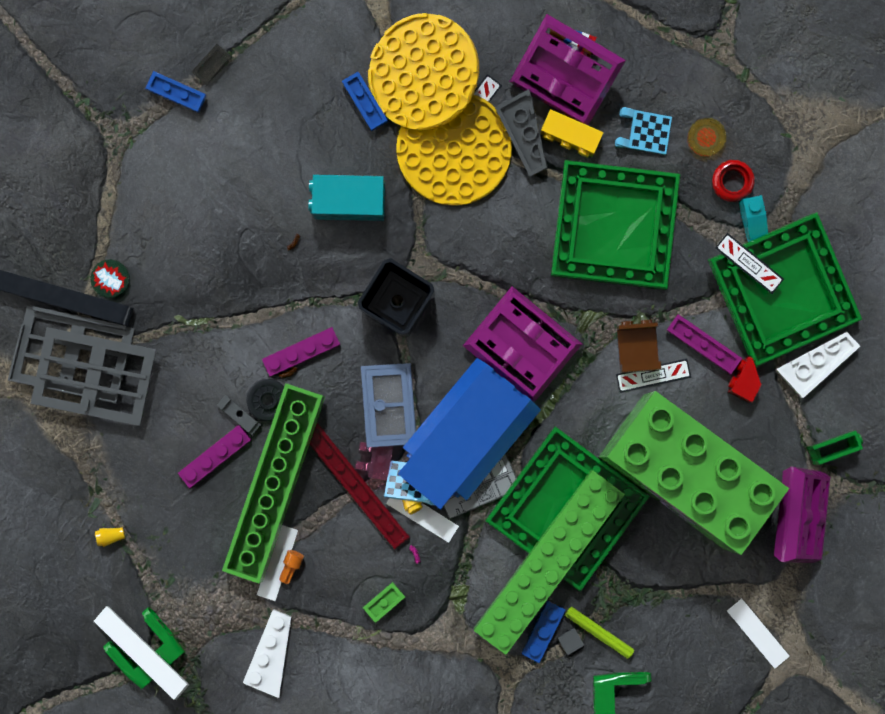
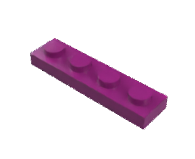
M679 314L676 315L666 330L728 374L733 373L742 359Z
M333 327L269 355L263 358L262 361L269 377H272L341 344Z
M240 425L236 426L178 472V475L189 488H192L249 443L251 438Z

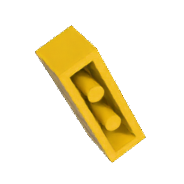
M550 109L540 134L547 141L561 143L560 146L565 149L571 150L573 148L577 150L581 156L593 157L603 132Z

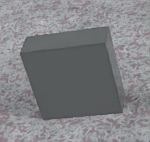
M575 628L557 637L567 655L584 646Z

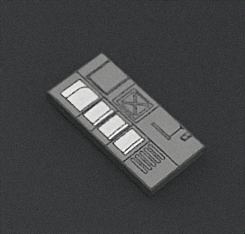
M506 453L467 501L461 496L459 498L454 495L450 497L444 505L449 519L503 497L516 479ZM519 483L512 492L521 489Z

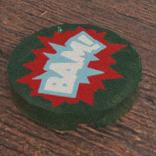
M112 259L103 260L92 270L90 276L91 285L99 295L115 298L127 290L130 274L126 266L121 262Z

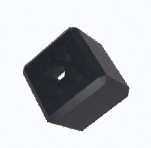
M390 258L382 262L358 300V306L363 314L400 337L405 338L411 335L434 298L435 291L432 283ZM399 295L403 298L402 305H393L392 299L394 296Z

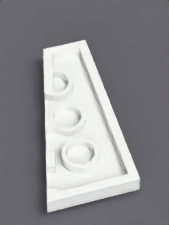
M845 332L775 370L802 399L855 352L860 345L848 332Z
M273 609L243 683L279 698L292 616Z

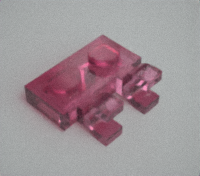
M360 442L359 450L372 452L370 463L356 461L355 469L368 471L367 477L387 481L393 446L367 448L365 442Z

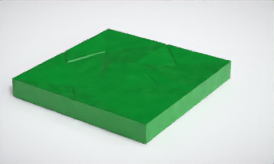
M565 160L551 277L666 290L668 287L680 174Z
M817 212L742 244L784 278L773 294L722 253L708 259V263L748 357L753 358L755 367L862 320Z
M554 426L485 521L526 552L530 553L591 470L596 472L625 495L563 577L565 581L581 591L650 496ZM519 483L521 489L512 492Z

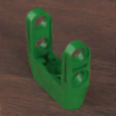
M147 607L142 612L144 620L164 643L155 652L170 665L185 651L160 617L150 607ZM109 641L103 646L105 652L121 671L140 689H143L153 680L140 666L137 667L118 645Z
M624 672L594 675V714H615L614 685L645 684L652 681L651 673Z

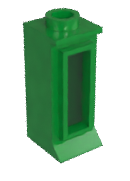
M849 431L808 446L807 449L813 465H820L862 450L863 440L857 431ZM843 439L847 440L848 448L821 457L818 448Z

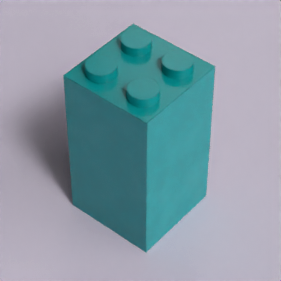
M313 175V180H309V192H311L312 199H309L308 208L310 214L315 219L384 221V176Z

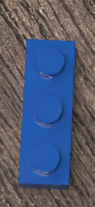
M153 71L145 88L154 94L197 113L200 112L207 97L206 94Z
M359 72L342 81L371 131L388 122Z
M547 601L522 651V655L540 663L565 612L564 608Z

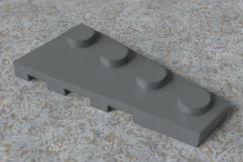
M528 89L496 106L495 109L529 176H532L547 168V162L531 92Z

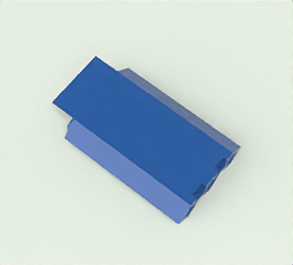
M476 358L403 446L408 452L406 456L409 460L398 472V475L440 510L452 495L457 498L461 496L467 501L541 409L530 398L519 392L508 380L497 374L492 367Z

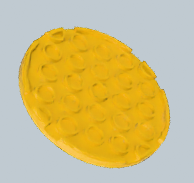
M415 14L396 22L385 31L379 43H376L370 57L371 62L368 70L370 92L384 115L392 122L405 128L428 130L450 122L466 108L477 87L479 59L475 45L460 25L441 15Z
M473 95L466 108L456 118L440 127L428 130H414L401 126L397 137L396 150L401 172L409 185L418 194L438 204L460 206L484 198L499 185L509 167L512 145L511 138L495 107L485 99Z

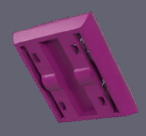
M546 14L509 82L524 91L530 89L531 95L566 116L589 125L626 60ZM548 29H552L579 46L565 44L564 41L548 34ZM551 41H558V46L552 44ZM583 48L612 65L611 69L587 56L588 52L584 51ZM592 66H600V71L594 69ZM536 75L539 80L537 82L530 77ZM573 100H578V101H580V102H579V103H580V106L574 104L572 101H573Z
M512 286L464 343L463 347L492 367L497 374L508 380L519 392L535 402L580 348L582 343ZM513 299L520 306L522 305L525 308V310L531 313L535 318H537L539 322H534L521 310L514 306L510 301ZM515 309L518 310L521 313V315L519 314L518 316H516ZM544 324L555 335L560 336L562 340L569 345L568 349L564 347L560 342H558L555 338H553L549 333H547L541 326ZM480 340L505 363L502 366L499 365L475 343ZM489 340H491L495 344L492 346V348L489 346V344L491 343ZM552 340H554L555 342H557V343L559 344V346H558V345H556L555 347L552 346V344H553V341H552ZM509 366L513 370L515 369L535 385L536 388L532 391L510 374L506 368ZM526 371L530 372L534 377H526L528 374Z
M790 467L783 471L782 483L789 490L779 504L774 556L781 562L815 563L822 560L831 478L824 472Z

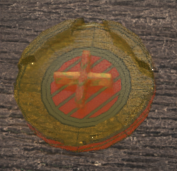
M713 118L697 120L688 131L687 141L690 148L700 156L717 154L726 142L724 126Z

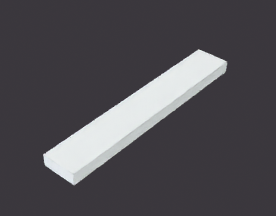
M106 606L94 620L174 700H177L189 686L110 607Z

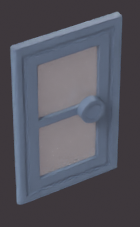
M411 363L361 366L366 447L405 445L416 432Z

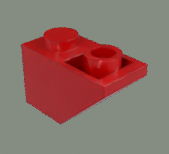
M747 357L739 362L737 366L739 372L736 377L733 376L728 384V387H730L728 392L751 403L761 386V382L753 358Z

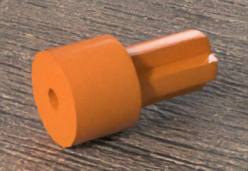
M294 550L287 551L283 561L285 566L279 578L281 582L290 583L295 570L300 568L304 558L301 553Z

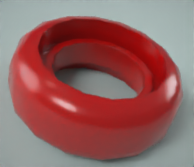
M728 160L721 163L715 169L712 176V187L715 193L722 200L728 202H739L745 199L752 192L755 185L752 169L746 163L739 160ZM730 170L738 171L744 178L743 188L737 192H731L723 185L722 178Z

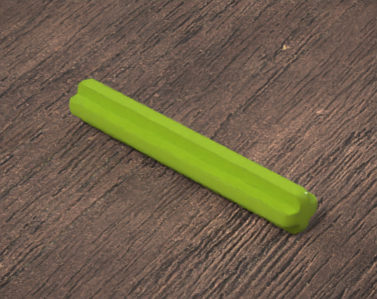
M570 607L565 614L567 618L624 657L629 659L634 653L632 647L575 608Z

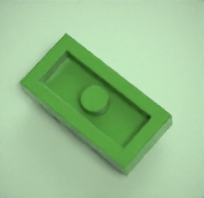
M392 582L368 602L363 609L376 623L403 600L405 596Z

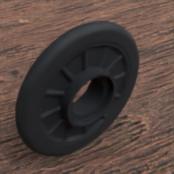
M262 379L254 383L246 397L250 413L259 420L273 421L284 386L274 379ZM269 394L273 397V402L271 405L266 406L263 404L262 399L265 395Z

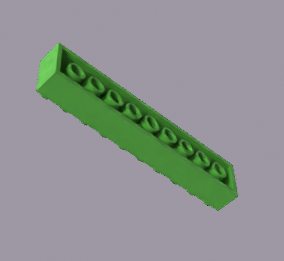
M285 383L222 571L258 584L263 582L326 396Z
M591 470L474 627V631L506 655L625 494Z

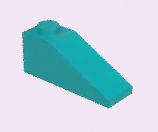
M762 195L742 199L739 202V207L748 242L768 233L767 216Z

